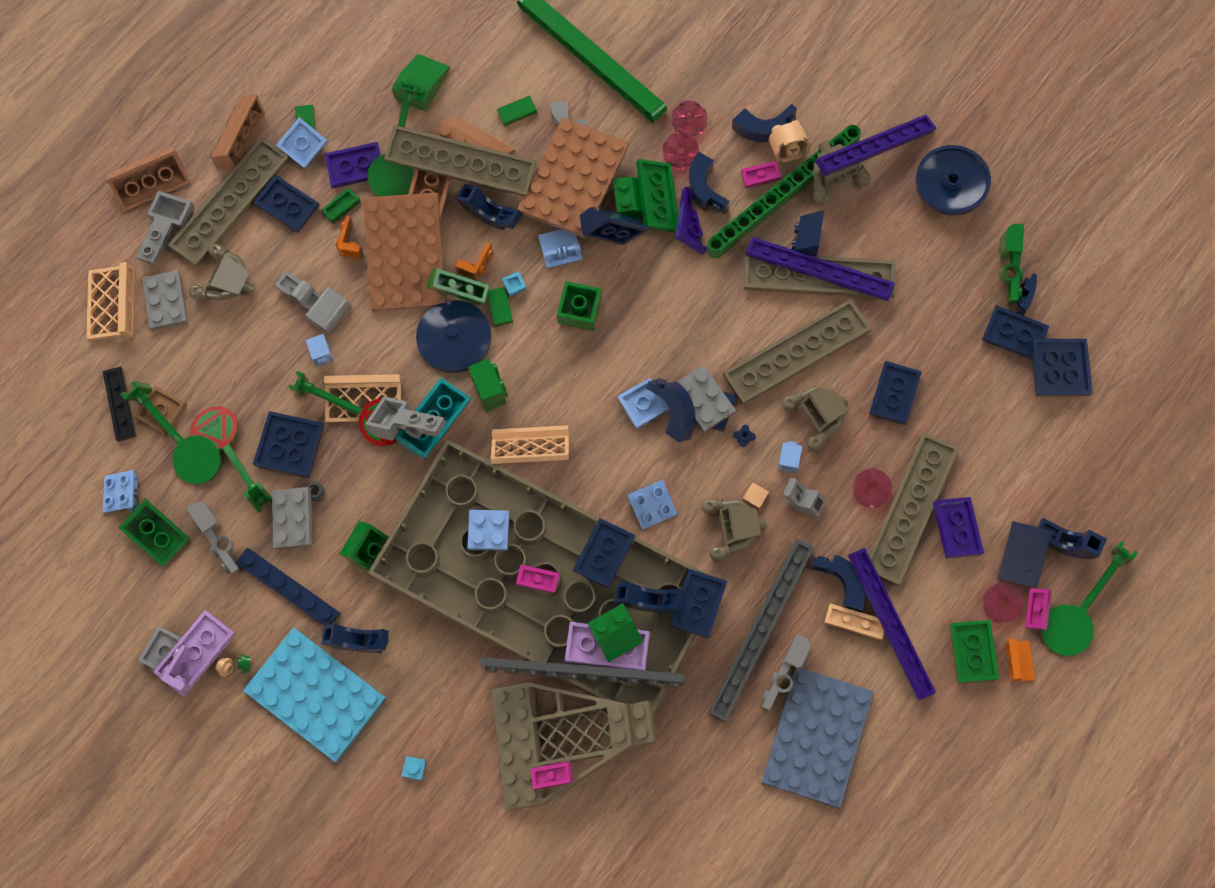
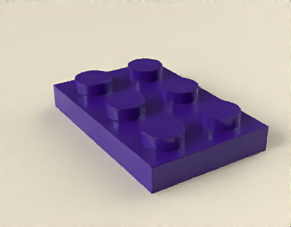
M378 142L324 153L332 189L368 181L369 167L381 155Z
M971 497L934 501L933 507L945 558L982 555L984 550Z

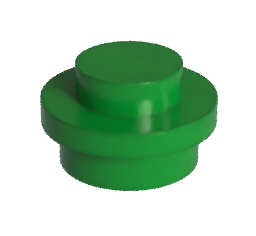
M242 654V657L238 658L237 668L241 670V673L250 671V655L245 656V654Z

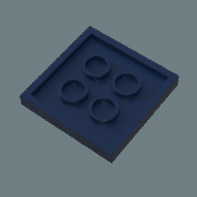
M1087 339L1030 340L1035 396H1091L1093 394Z
M269 411L253 465L259 468L309 478L325 426L324 423Z

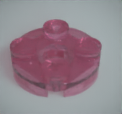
M684 101L672 111L671 123L678 135L692 137L703 133L707 125L708 116L705 108L703 109L699 103ZM689 115L692 116L691 118H694L691 122L685 120Z
M685 132L683 134L673 133L669 135L663 143L662 154L665 161L680 170L690 166L699 151L697 140L691 134ZM680 147L681 149L683 147L685 149L683 153H678L676 148Z
M870 468L856 476L853 484V494L855 499L863 506L880 507L890 498L893 486L890 478L884 472L877 468ZM875 484L877 486L876 489H878L877 492H869V486L867 485Z
M1006 582L994 584L983 596L984 611L995 622H1012L1023 610L1024 598L1015 586ZM998 599H1006L1008 607H1000Z

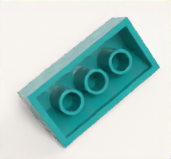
M440 377L415 411L443 417L446 421L443 429L437 437L422 434L419 438H414L407 434L404 429H400L395 436L397 443L410 453L426 459L471 401V397Z

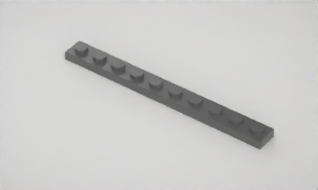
M796 539L708 714L724 722L727 721L814 550L813 546Z
M481 657L480 662L482 669L489 673L505 670L506 674L516 675L517 672H525L527 676H537L538 673L546 674L545 676L549 678L565 675L566 679L577 680L578 677H586L588 681H598V678L606 679V682L618 683L619 680H625L627 684L638 685L639 682H647L648 686H659V683L667 684V687L679 688L680 685H684L685 675Z

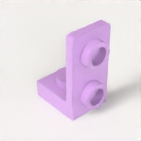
M182 645L174 652L171 664L163 670L161 680L187 694L190 689L185 684L187 680L176 674L190 652L189 648Z

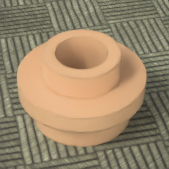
M221 658L215 668L218 675L226 677L233 672L234 662L232 659Z

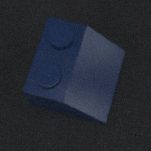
M824 211L800 216L799 223L795 222L794 233L797 234V240L793 239L792 250L810 256H817Z

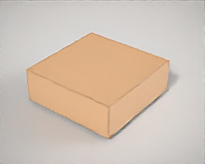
M752 482L743 497V501L760 509L769 491Z

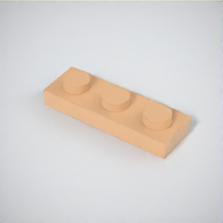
M829 604L824 624L882 641L885 631L877 617Z

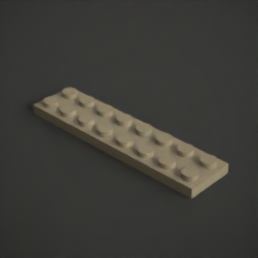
M397 125L393 126L384 157L386 162L520 196H527L536 166V160Z
M261 137L172 239L168 246L198 268L209 255L210 246L221 241L274 176L290 160L289 155Z
M745 256L744 290L872 297ZM813 256L895 283V261ZM895 284L891 292L890 298H894Z
M852 299L724 371L723 376L742 405L871 332L872 328Z
M923 432L869 555L881 579L900 586L933 510V502L939 496L959 447Z

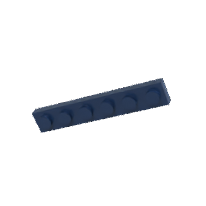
M248 547L236 561V564L322 625L333 624L341 614Z

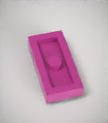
M777 161L741 169L745 188L781 180Z
M520 565L516 585L555 594L560 573Z
M1030 588L1026 628L1047 630L1051 590Z
M571 762L530 769L534 790L574 783Z

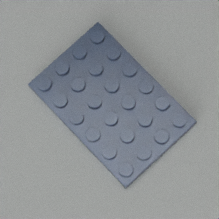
M796 667L792 679L793 686L788 692L761 783L840 808L874 691Z

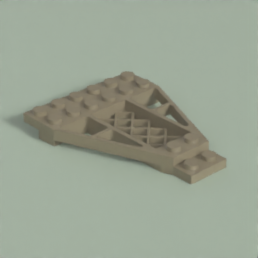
M529 682L491 690L505 810L508 811L548 805L550 801L624 752H629L639 745L656 742L651 701L626 704ZM535 688L556 692L558 711L555 714L538 717ZM563 694L593 700L597 704L595 706L565 711ZM597 712L593 719L587 715L589 713ZM602 714L608 717V722L604 727L597 723ZM579 716L575 723L569 717ZM584 717L591 722L585 731L579 727ZM561 719L557 726L553 725L550 722ZM565 721L572 725L567 735L560 730ZM547 724L554 729L548 738L542 734ZM594 726L602 730L596 739L589 735ZM576 729L583 734L577 743L571 739ZM557 733L564 737L559 747L552 742ZM605 734L611 737V742L607 748L600 743ZM541 738L546 741L543 746L541 744ZM586 738L594 742L588 751L581 747ZM568 741L575 746L570 754L563 751ZM549 745L556 749L551 758L544 754ZM597 746L603 749L601 751L594 752ZM578 750H581L584 753L580 755H575ZM560 753L565 756L564 758L557 759ZM604 756L601 761L573 779L574 783L565 784L549 795L547 788L534 790L532 787L531 768L563 762H571L572 766L573 762Z

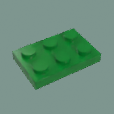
M991 620L950 623L958 684L999 680Z

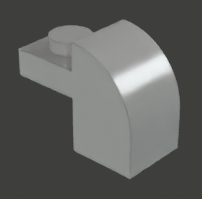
M790 478L783 493V496L786 498L785 502L789 506L816 517L820 516L827 501L818 491L806 489L794 478Z

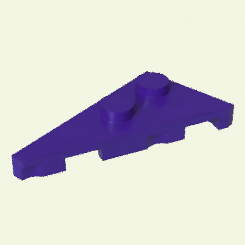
M686 186L682 189L675 239L703 255L707 252V246L702 245L700 237L703 236V232L700 228L697 211L693 210L691 206V201L693 200L692 193L689 187Z

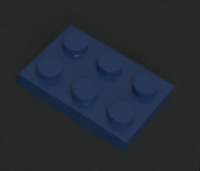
M277 175L274 176L253 202L255 206L296 233H299L320 206L317 201Z
M996 305L982 341L1032 360L1030 340L1045 339L1049 325Z
M885 361L869 415L906 426L922 371Z
M599 518L573 572L609 589L635 538V534Z
M1012 521L997 578L1037 588L1052 530Z
M689 569L682 590L686 591L683 611H676L670 627L709 639L727 581Z

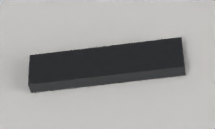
M120 366L103 371L116 441L134 438L136 433L129 400H125L120 395L123 391L127 392L123 368Z

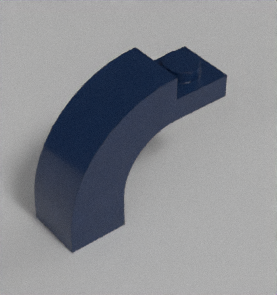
M791 104L780 115L770 120L759 119L745 108L732 119V129L748 140L769 142L772 128L776 125L782 126L794 121L797 108Z
M698 151L689 169V190L692 193V197L703 210L706 211L710 205L716 212L726 214L730 201L712 191L706 183L707 177L714 168V160Z
M464 184L455 198L476 218L501 230L505 228L514 229L522 216L519 210L504 207L493 202L477 186Z
M660 378L648 381L646 388L661 397L669 408L670 419L665 433L678 442L690 440L695 427V409L686 389L677 381L668 383Z
M1042 518L1037 526L1052 530L1049 548L1077 558L1095 559L1099 557L1107 540L1091 530L1084 533L1073 532L1045 518Z
M837 555L834 556L832 562L823 556L814 557L810 569L831 574L841 581L845 592L842 607L862 612L866 592L852 564Z
M631 582L618 583L614 603L619 605L623 603L625 607L641 611L676 614V611H683L686 591L682 589L657 590L642 587Z
M337 624L324 625L321 645L363 653H382V651L386 650L389 642V631L384 629L359 630Z

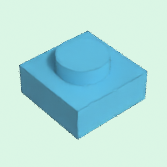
M519 271L502 278L510 297L527 290Z
M406 756L402 777L422 781L427 761Z

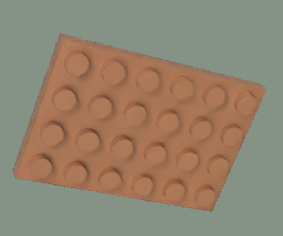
M562 117L532 177L528 194L523 196L517 210L523 215L585 238L586 236L582 234L579 215L590 207L600 208L629 148V142Z
M438 193L363 198L371 310L435 306L446 302L445 294L426 288L430 271L436 268L443 270Z

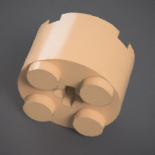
M798 120L782 126L776 125L772 128L769 143L777 161L781 160L782 163H791L802 158L801 154L804 152L806 154L811 148L810 142L803 126Z

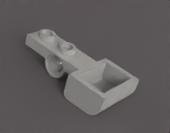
M161 191L157 192L147 213L150 220H153V223L136 256L138 260L152 265L156 264L162 249H167L170 243L172 228L181 230L191 219L194 211V205L191 201Z
M287 271L275 283L277 289L309 310L305 315L306 320L327 335H330L351 308V304L330 287H327L322 295H320L303 280L300 281Z
M383 397L365 425L373 436L393 440L400 429H404L407 434L414 438H419L422 434L437 437L446 421L443 417L412 411L407 401Z
M201 502L193 503L186 509L212 544L210 547L211 551L216 557L220 556L223 562L221 565L227 573L231 571L232 574L239 572L240 568L229 554L234 548L233 541L227 536L221 535L217 537L215 531L221 527V523L213 511ZM222 540H227L229 543L228 548L225 550H220L219 543Z
M799 634L796 635L779 673L774 672L769 682L773 685L770 692L765 691L761 699L764 702L762 707L770 710L778 692H788L792 688L793 680L787 673L791 665L797 668L802 667L810 651V642L807 638ZM786 677L789 680L790 685L787 689L779 687L778 680L780 678Z

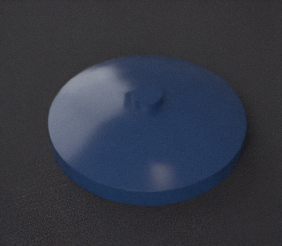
M958 145L941 146L930 151L920 162L916 173V188L921 199L931 209L946 215H962L975 210L986 199L991 185L990 171L983 158L973 150Z
M446 301L435 305L424 314L417 327L416 342L421 356L431 367L446 373H460L469 370V366L479 363L484 359L491 345V329L486 316L476 306L464 301Z

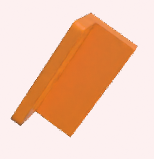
M1017 638L1008 639L1005 642L1010 682L1033 681L1035 676L1030 642L1028 640L1017 641Z

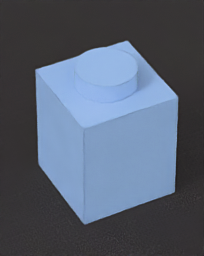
M324 334L306 340L315 366H324L333 360Z
M791 441L783 443L778 470L797 473L802 446Z

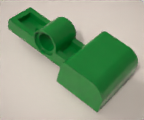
M1024 224L1010 225L1000 237L999 257L1010 260V263L999 274L1000 280L1008 284V304H1015L1022 296L1019 280L1023 278V269H1020L1021 253L1023 252ZM1011 270L1014 277H1007L1005 271Z

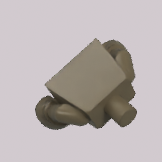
M823 141L818 146L821 153L817 155V158L844 147L841 144L831 147L828 141ZM861 162L826 177L817 164L814 163L813 178L815 185L813 199L819 205H826L830 198L825 188L851 176L859 186H867L871 181V176Z
M220 244L211 245L209 254L218 263L206 288L200 285H192L190 287L189 294L191 298L196 301L210 299L226 300L238 296L241 291L250 295L255 285L246 281L249 271L246 270V265L241 257L231 253Z
M811 387L801 393L798 392L783 398L782 407L785 411L796 412L799 405H802L820 434L812 436L807 442L810 450L816 452L822 450L826 442L829 441V438L841 429L844 422L843 416L847 413L848 400L846 397H839L835 390Z
M709 498L702 503V510L705 514L716 516L720 512L725 546H717L710 550L709 555L715 562H723L733 556V554L749 548L755 542V538L761 535V530H765L767 527L765 519H758L757 510L750 508L739 499L723 500Z

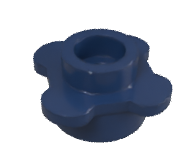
M743 425L739 431L733 433V438L737 439L741 447H746L751 441L756 439V435L749 430L748 425Z

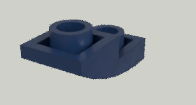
M1034 273L1030 279L1026 277L1020 286L1023 290L1022 298L1017 304L1019 306L1017 313L1023 316L1035 294L1037 275Z

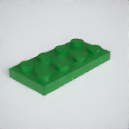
M643 159L637 160L636 169L644 225L648 227V230L676 233L678 212L671 163Z

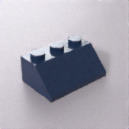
M590 207L579 215L583 236L624 245L648 231L646 225L632 217L612 213L608 210H600L596 207Z

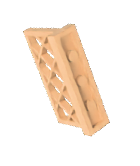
M127 262L120 263V266L88 271V341L122 336L125 338L134 337L135 269ZM115 272H119V277L115 282L109 279ZM102 274L104 277L96 285L94 283V275ZM108 280L112 285L104 292L101 287ZM115 288L119 289V294L112 299L109 296ZM100 290L103 295L96 302L94 295ZM108 297L112 302L104 309L100 305ZM117 305L118 312L112 316L108 312ZM99 307L103 312L95 319L93 312ZM108 315L111 319L103 326L100 321ZM116 322L118 324V331L110 332L108 329ZM100 325L102 330L98 334L93 335V329Z
M400 374L324 376L326 392L330 393V389H339L343 393L339 398L342 399L346 396L356 406H358L356 403L363 396L370 402L372 401L366 395L371 388H376L380 392L375 399L380 398L382 395L387 397L384 393L389 388H397V395L393 399L401 400L402 376ZM352 388H357L361 394L353 401L347 393ZM325 400L326 423L358 422L359 415L351 418L347 414L348 410H343L339 406L337 407L342 413L337 418H330V410L335 404L330 406V402Z
M566 425L492 429L491 464L569 460V427Z

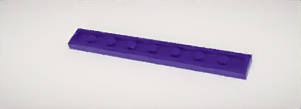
M923 115L817 158L815 163L826 177L933 133L936 130V126L927 115Z
M755 237L751 238L746 251V256L885 301H889L895 284L894 282Z
M863 548L849 554L848 557L918 701L935 694L936 691L866 549Z

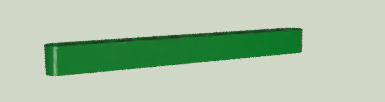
M545 0L517 1L519 8L648 120L655 123L668 110L662 100Z
M849 125L831 139L829 144L831 147L839 144L847 147L857 143L860 140L861 129L857 125ZM819 149L714 234L708 240V255L715 259L724 255L810 185L814 178L813 171L808 168H814L817 155L821 153V150ZM797 178H798V179H801L802 181H801V182H797V181H795L794 179H797ZM785 189L788 193H783L781 190ZM767 201H774L775 203L769 204ZM760 212L761 215H755L753 213ZM740 223H746L747 226L743 227V226H740L739 224H740ZM732 234L734 237L728 238L725 235ZM718 245L720 248L713 249L712 246Z

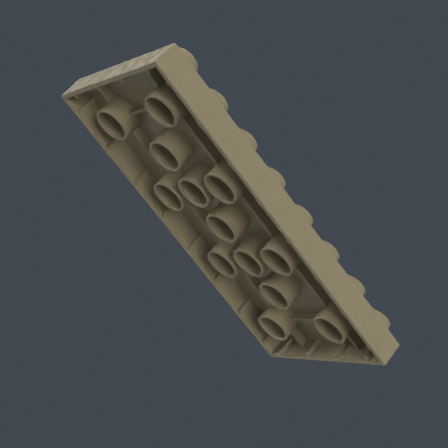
M446 440L368 574L379 583L525 661L580 665L565 663L570 622L588 624V622L619 606V604L614 603L618 583L631 582L642 587L657 590L682 589L689 569L701 573L704 572L635 537L609 589L574 573L573 569L599 518L500 466L491 464L490 461ZM470 510H505L510 512L508 551L468 550ZM520 565L560 573L556 593L553 594L516 585ZM626 607L637 630L650 631L645 671L677 673L696 635L670 627L674 614L653 613ZM558 675L557 677L593 697L626 704L651 701L653 716L669 688L667 684L659 683V686H648L647 682H639L638 685L627 684L625 680H619L618 683L606 682V679L598 678V681H588L586 677H578L577 680L566 679L565 675Z

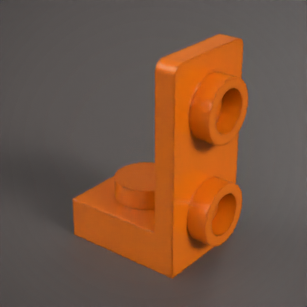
M346 215L345 221L341 223V236L337 238L336 248L341 256L362 259L363 250L361 246L355 242L348 243L353 222L351 217Z
M487 242L475 266L469 261L465 260L463 262L458 260L455 265L457 273L477 281L479 276H483L485 272V264L493 256L492 244Z

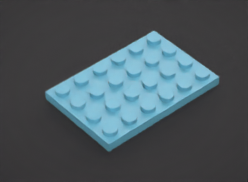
M294 627L243 690L336 763L386 700V697Z

